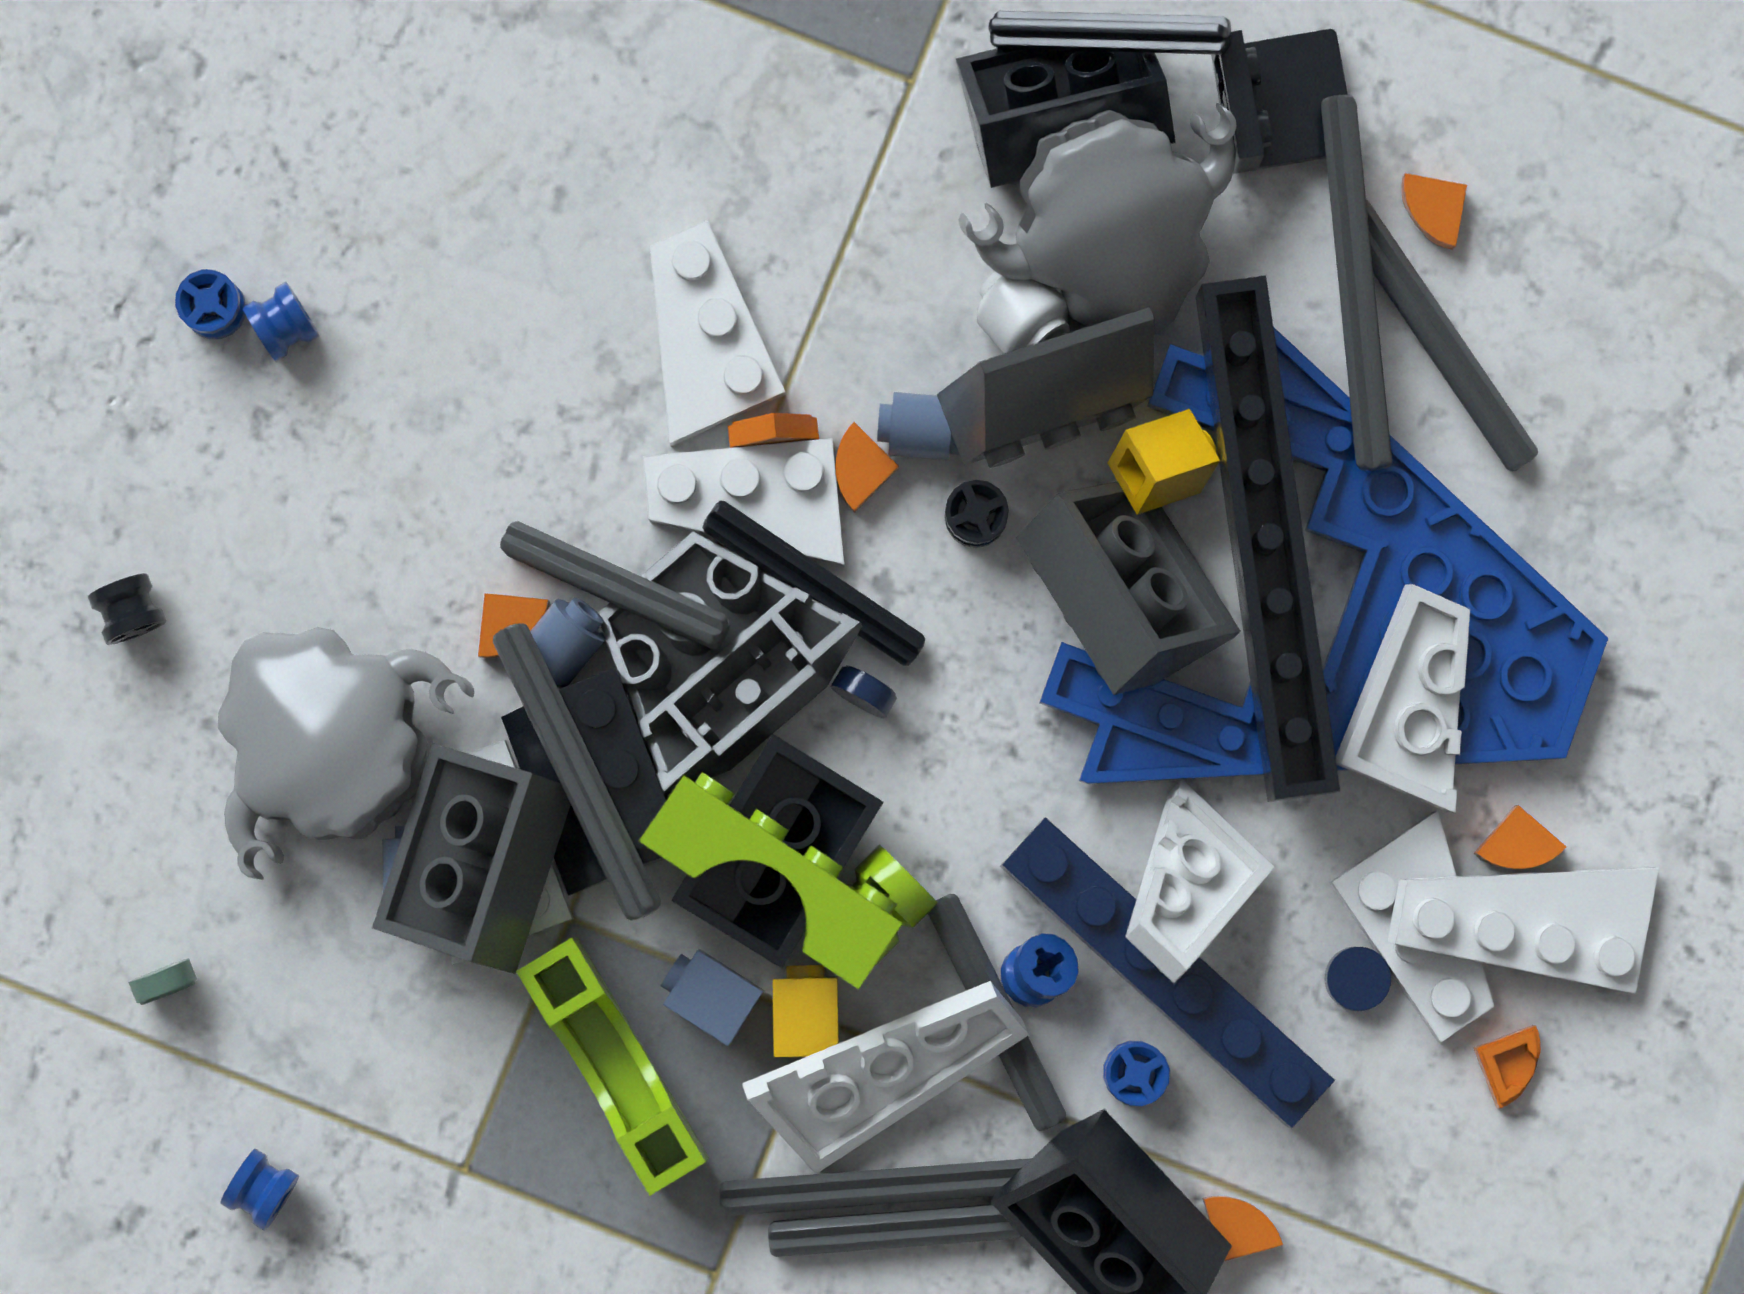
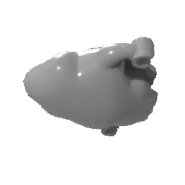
M1216 103V109L1220 113V123L1213 131L1206 132L1205 123L1202 118L1196 113L1191 115L1190 125L1192 130L1210 144L1209 154L1200 164L1190 157L1172 151L1168 136L1164 132L1159 131L1153 123L1142 120H1130L1111 110L1098 113L1088 120L1073 122L1062 131L1049 134L1039 140L1036 156L1020 180V191L1027 204V208L1016 231V244L1008 245L999 241L1004 229L1003 219L988 203H985V209L989 213L990 220L985 229L977 232L973 231L972 224L964 213H961L958 219L959 226L963 233L975 244L982 260L996 273L1014 280L1032 279L1061 289L1071 319L1083 325L1092 326L1150 307L1154 316V334H1158L1175 320L1188 292L1201 280L1209 265L1210 260L1207 248L1200 238V231L1209 215L1214 199L1225 191L1232 179L1236 158L1233 140L1236 130V119L1229 110Z
M317 627L299 634L263 632L245 640L232 660L229 690L218 712V729L225 740L237 750L234 789L227 799L224 817L229 841L238 853L237 862L241 872L250 878L264 879L263 875L254 866V857L262 849L266 851L271 860L279 864L283 863L284 854L277 845L257 840L255 837V824L260 816L267 820H291L295 828L307 838L313 837L317 840H328L338 837L365 839L382 822L395 816L404 802L416 795L421 779L420 769L428 745L425 736L412 723L415 700L411 684L418 681L430 683L429 696L433 705L439 710L454 714V710L444 700L445 689L452 683H458L460 689L466 695L473 697L474 688L467 679L453 674L441 660L423 651L413 649L398 650L387 656L353 655L345 641L331 629Z

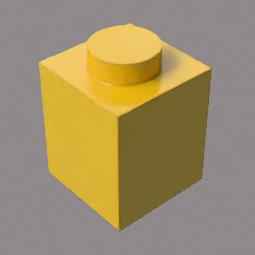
M1187 409L1126 429L1107 464L1138 515L1200 494L1219 464L1220 459L1217 456L1212 437L1200 427L1192 411Z
M823 965L786 966V978L772 979L774 1057H807L839 1044L838 977H825V966Z

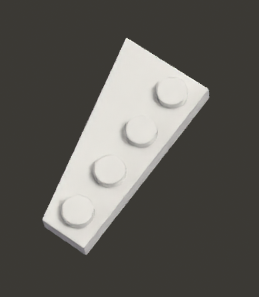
M1640 867L1570 872L1399 879L1387 943L1636 994L1659 868Z
M989 981L744 1082L742 1085L747 1100L812 1171L817 1174L1027 1037L1029 1033L1022 1018L992 982Z

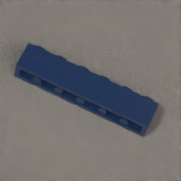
M1046 817L1037 824L1000 865L1005 872L1285 1126L1293 1128L1335 1081L1333 1077L1200 957L1173 983L1126 938L1136 899Z

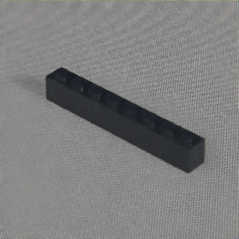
M1266 275L1201 284L1195 298L1217 452L1220 459L1219 466L1267 802L1336 793L1340 791Z

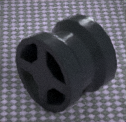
M976 479L963 482L952 491L947 499L944 518L948 532L954 540L964 546L979 548L990 545L999 539L1006 527L1009 514L1007 499L998 487L988 481Z
M137 574L117 580L88 595L92 609L100 612L105 625L101 633L107 645L131 640L149 633L166 623L162 609L153 606L149 596L152 583L148 574Z

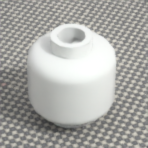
M994 272L980 288L979 293L982 299L977 308V323L1004 353L1067 334L1070 331V325L1067 323L1070 315L1066 300L1055 287L1032 279L1014 280L1005 278Z

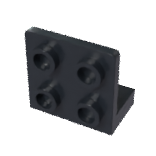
M1325 29L1244 43L1242 30L1231 32L1232 42L1226 53L1211 55L1219 103L1229 110L1236 119V130L1233 135L1236 150L1233 174L1326 158L1321 102L1327 97L1348 95L1336 31L1334 29Z

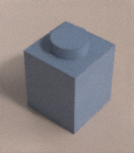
M701 949L696 951L692 959L680 954L661 984V987L670 992L663 1003L664 1006L727 1046L731 1045L765 991Z

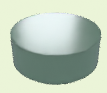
M188 958L145 974L128 983L136 1003L144 1005L194 985L197 977Z

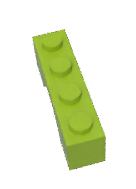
M703 772L695 783L683 775L639 842L693 878L715 865L734 860L755 861L779 871L791 882L803 903L806 931L802 951L859 989L903 924L891 916L897 903L866 882L857 893L836 879L843 867L814 847L810 846L804 856L782 842L789 830L758 809L748 819L728 806L734 793Z
M572 937L516 971L549 1028L562 1042L593 1091L611 1125L618 1144L649 1196L704 1164L709 1159L708 1154L579 938Z

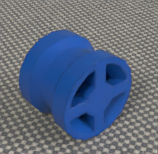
M201 269L190 273L177 289L175 307L179 317L196 334L207 339H222L232 335L241 327L246 316L242 308L246 305L242 291L225 274L216 270ZM216 313V315L206 316V318L202 320L205 314Z
M287 282L277 286L273 297L265 302L252 301L242 307L251 326L275 362L287 356L289 346L299 340L310 342L319 337V333Z
M1042 933L1029 938L1023 945L1014 948L1004 958L1001 966V982L1005 992L1014 1002L1025 1007L1037 1008L1048 1004L1055 997L1066 993L1075 984L1079 973L1078 959L1073 948L1064 939L1054 934ZM1037 960H1040V961H1042L1043 963L1038 964V963H1037ZM1049 970V976L1046 977L1045 972Z
M1127 1041L1117 1045L1108 1053L1103 1064V1079L1107 1089L1116 1099L1130 1106H1145L1155 1102L1164 1094L1169 1083L1170 1068L1165 1056L1156 1047L1143 1041Z
M253 1149L235 1173L223 1194L220 1204L230 1210L241 1208L252 1216L254 1225L262 1230H266L286 1203L299 1179V1175L290 1169L277 1170L268 1164L266 1154Z

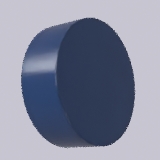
M848 665L841 667L830 686L835 693L848 702L880 718L887 717L897 699L896 693L886 684L868 673Z
M1349 947L1336 953L1329 961L1325 970V986L1333 1001L1348 1010L1365 1011L1376 1007L1385 999L1391 986V972L1385 959L1376 951L1366 947Z

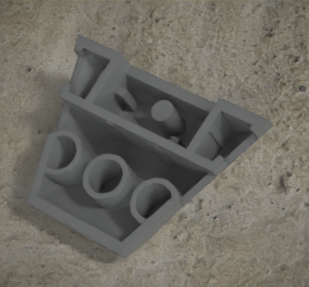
M694 531L643 573L641 577L725 614L731 622L730 629L719 648L710 649L612 603L607 604L598 612L604 621L601 625L602 631L622 683L625 685L639 721L638 726L648 744L658 771V779L666 795L673 792L683 775L695 783L702 772L712 778L733 769L828 687L862 628V624L844 613L841 615L812 599L808 593L797 587L792 588L761 571L753 563Z

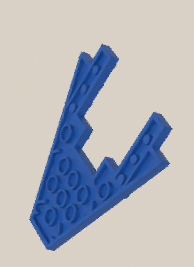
M1274 328L1292 459L1325 471L1305 531L1364 552L1323 666L1335 757L1404 586L1414 584L1470 609L1465 687L1460 690L1457 730H1461L1460 755L1456 754L1455 765L1566 758L1608 637L1391 435V466L1375 471L1360 470L1356 464L1350 397ZM1170 344L1153 389V396L1150 397L1147 407L1168 415L1190 409L1201 427L1214 431L1204 356ZM1061 642L1039 704L1099 725L1080 775V782L1085 784L1264 775L1251 683H1249L1241 707L1165 679L1151 686L1113 695L1106 682L1098 674L1095 664L1087 651ZM1337 765V771H1348V769Z

